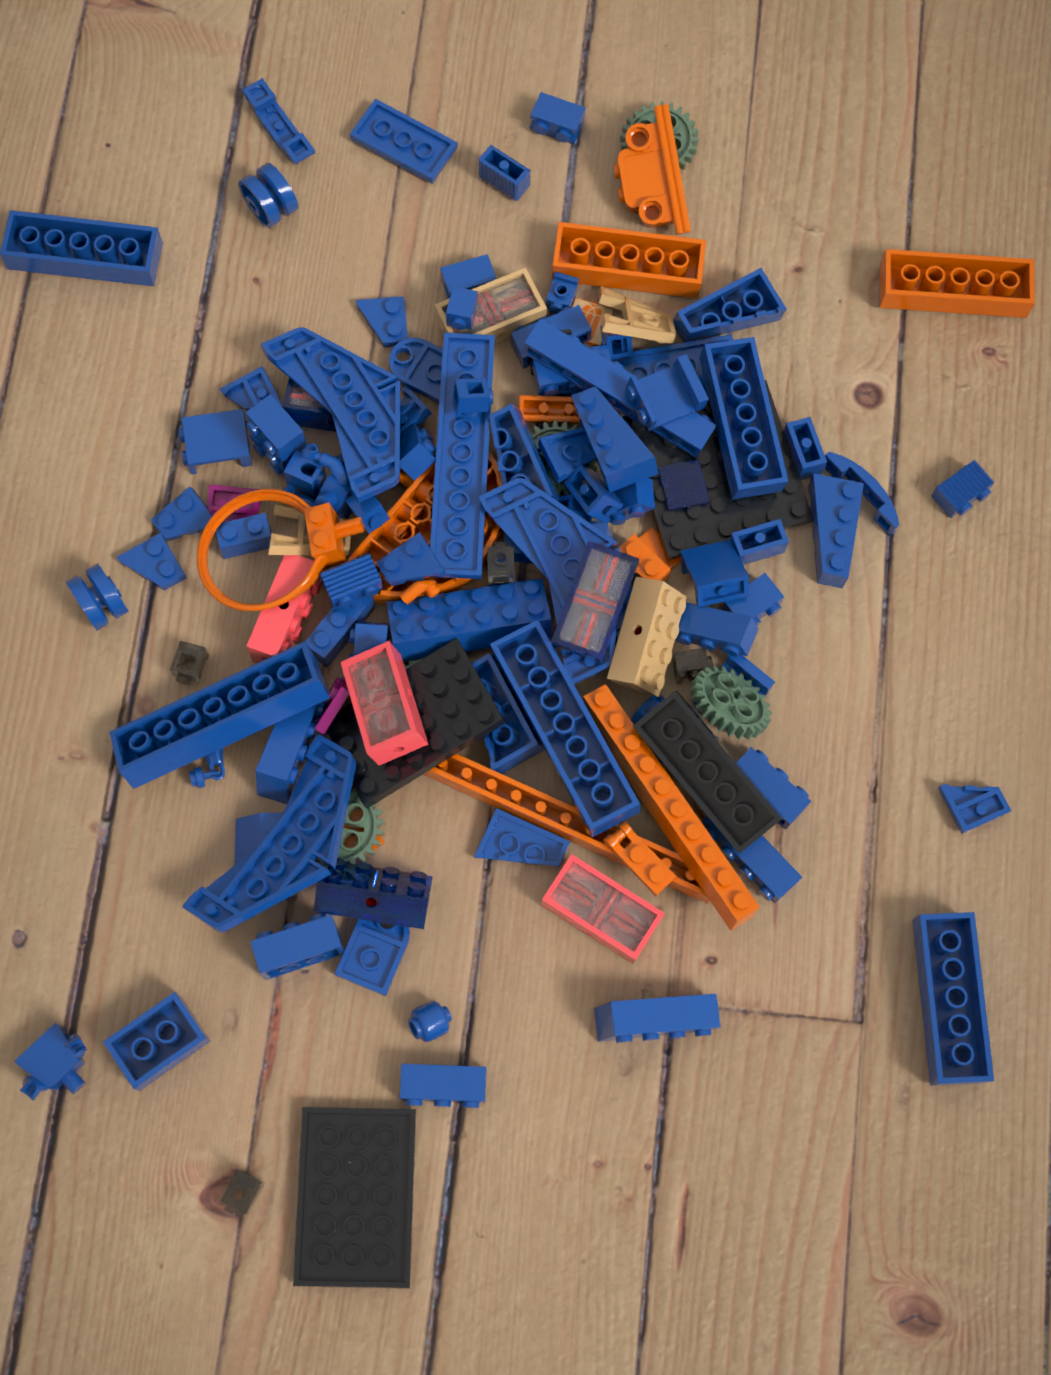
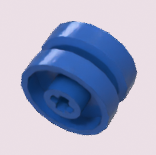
M267 162L256 170V177L249 174L238 182L239 190L248 207L256 218L269 229L280 222L281 214L288 217L299 208L298 201L290 185L271 163Z
M97 563L86 570V575L92 583V586L89 588L82 577L78 575L66 581L67 586L96 631L108 625V618L102 608L107 607L112 616L117 619L129 612L120 598L122 595L110 576H106Z

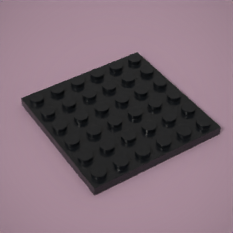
M766 380V389L789 481L781 492L732 500L716 428L698 457L695 458L654 432L648 431L646 427L626 415L622 417L655 456L659 474L649 477V479L653 480L655 509L651 510L667 561L680 558V550L729 540L733 532L781 519L784 529L812 522L813 516ZM708 400L705 408L696 413L708 416L712 423H714Z

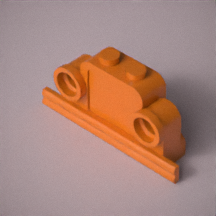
M669 105L654 106L656 123L646 125L637 123L630 126L626 132L627 149H623L619 153L618 163L613 164L615 179L620 178L621 188H617L619 202H624L628 211L633 213L639 212L641 223L648 228L674 224L676 235L689 233L691 230Z

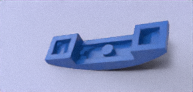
M263 78L242 89L246 100L264 129L294 165L315 154L314 148L304 134L298 132L276 102V96Z
M833 452L825 454L827 460L825 470L832 477L841 479L846 477L848 480L864 483L862 495L877 509L873 520L891 537L899 526V520L894 505L883 487L869 472L854 461Z

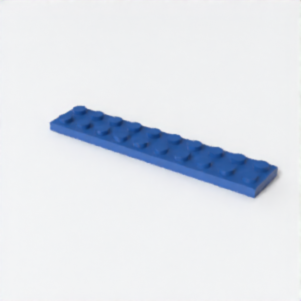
M444 333L430 548L447 574L444 577L482 579L485 510L479 500V496L485 494L487 489L491 404H489L488 412H464L462 416H456L453 391L455 379L486 378L488 389H492L495 335Z

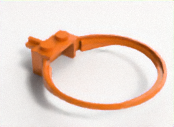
M278 489L250 491L224 504L206 524L197 548L198 573L207 591L217 601L230 608L242 611L271 609L285 604L307 591L318 579L324 567L345 563L346 556L342 538L362 533L365 527L361 517L340 522L338 514L330 503L311 507L303 499L287 491ZM257 501L284 503L295 508L305 516L311 556L315 557L314 563H312L303 580L293 590L276 600L260 604H247L227 597L214 584L208 569L209 545L217 528L231 513L247 504Z

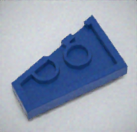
M582 427L539 438L538 446L557 483L568 478L580 464L587 466L596 460Z
M496 808L474 858L560 867L570 841Z

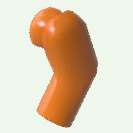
M433 579L419 580L404 590L400 597L408 605L425 592L428 597H435L440 593V588Z

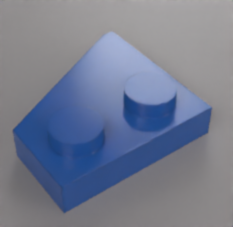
M404 296L356 300L357 309L359 312H362L368 325L377 334L378 340L384 348L394 347L398 342L408 338Z
M161 533L116 557L121 565L132 569L139 576L150 580L164 591L187 578Z
M943 784L938 787L961 834L1011 812L999 787L986 786L979 788L970 785L958 787L949 786V784Z

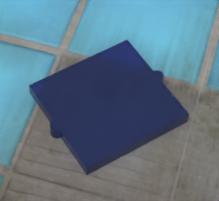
M699 459L683 463L677 461L676 464L658 467L668 511L681 508L691 509L692 506L710 502Z

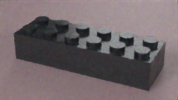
M678 691L672 692L633 725L635 730L739 854L782 820L783 816Z

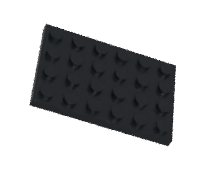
M458 638L406 669L428 745L379 766L366 753L352 703L338 711L326 730L332 742L348 750L355 758L356 768L352 784L362 804L367 809L506 723Z
M302 1107L293 1286L410 1288L416 1109Z

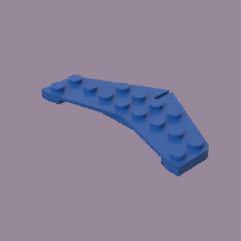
M303 327L293 329L261 343L262 351L267 359L332 414L351 492L357 503L396 486L400 480V381H398V376Z
M523 478L514 479L479 496V500L486 513L549 580L564 668L573 684L580 683L610 668L615 652L617 610L614 617L611 618L572 603L577 589L617 602L619 564L607 596L592 592V588L604 555L619 560L620 547L598 558L596 554L617 545L618 542ZM584 610L599 615L587 651L571 646Z
M318 734L310 744L305 755L307 762L285 810L269 834L258 847L207 888L202 886L195 891L182 907L215 931L225 932L331 875L328 869L314 860L317 858L333 869L336 867L356 768V760L348 750Z

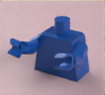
M309 443L306 448L302 449L300 456L304 459L318 461V464L328 468L332 474L326 478L316 500L304 494H298L295 487L291 484H288L287 488L284 487L283 491L300 497L311 507L330 503L338 514L339 519L350 516L352 511L345 500L352 496L345 465L340 459L332 455L318 452V446L314 443Z
M53 1024L14 1061L31 1075L23 1079V1086L19 1091L26 1094L33 1101L41 1091H47L48 1089L56 1091L63 1084L72 1094L78 1092L86 1083L77 1073L85 1064L83 1056L85 1051H87L81 1037L77 1034L69 1036L62 1025Z

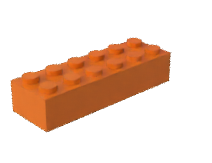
M559 222L552 268V281L556 271L579 278L578 284L698 299L702 284L706 240Z
M886 249L880 262L879 308L1027 318L1035 305L1034 259Z

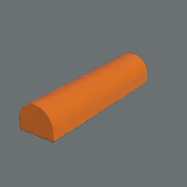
M519 395L518 409H520L525 422L553 423L556 420L557 423H564L566 421L570 424H581L572 397Z

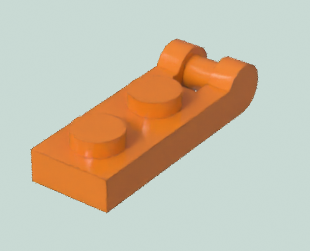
M622 821L617 826L618 829L612 835L608 834L603 841L656 897L677 876L637 836L633 829L625 821ZM624 838L630 842L625 849L619 844Z

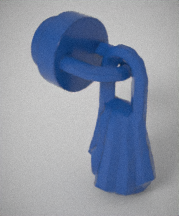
M224 748L205 756L210 772L203 773L201 766L194 767L193 771H189L192 787L198 786V788L205 787L206 779L213 778L218 781L225 777L223 763ZM219 764L220 771H214V765Z

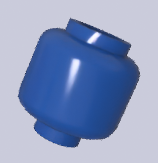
M430 1001L412 1010L411 1018L408 1019V1025L416 1039L430 1042L447 1034L449 1022L452 1018L446 1006H441L436 1001Z

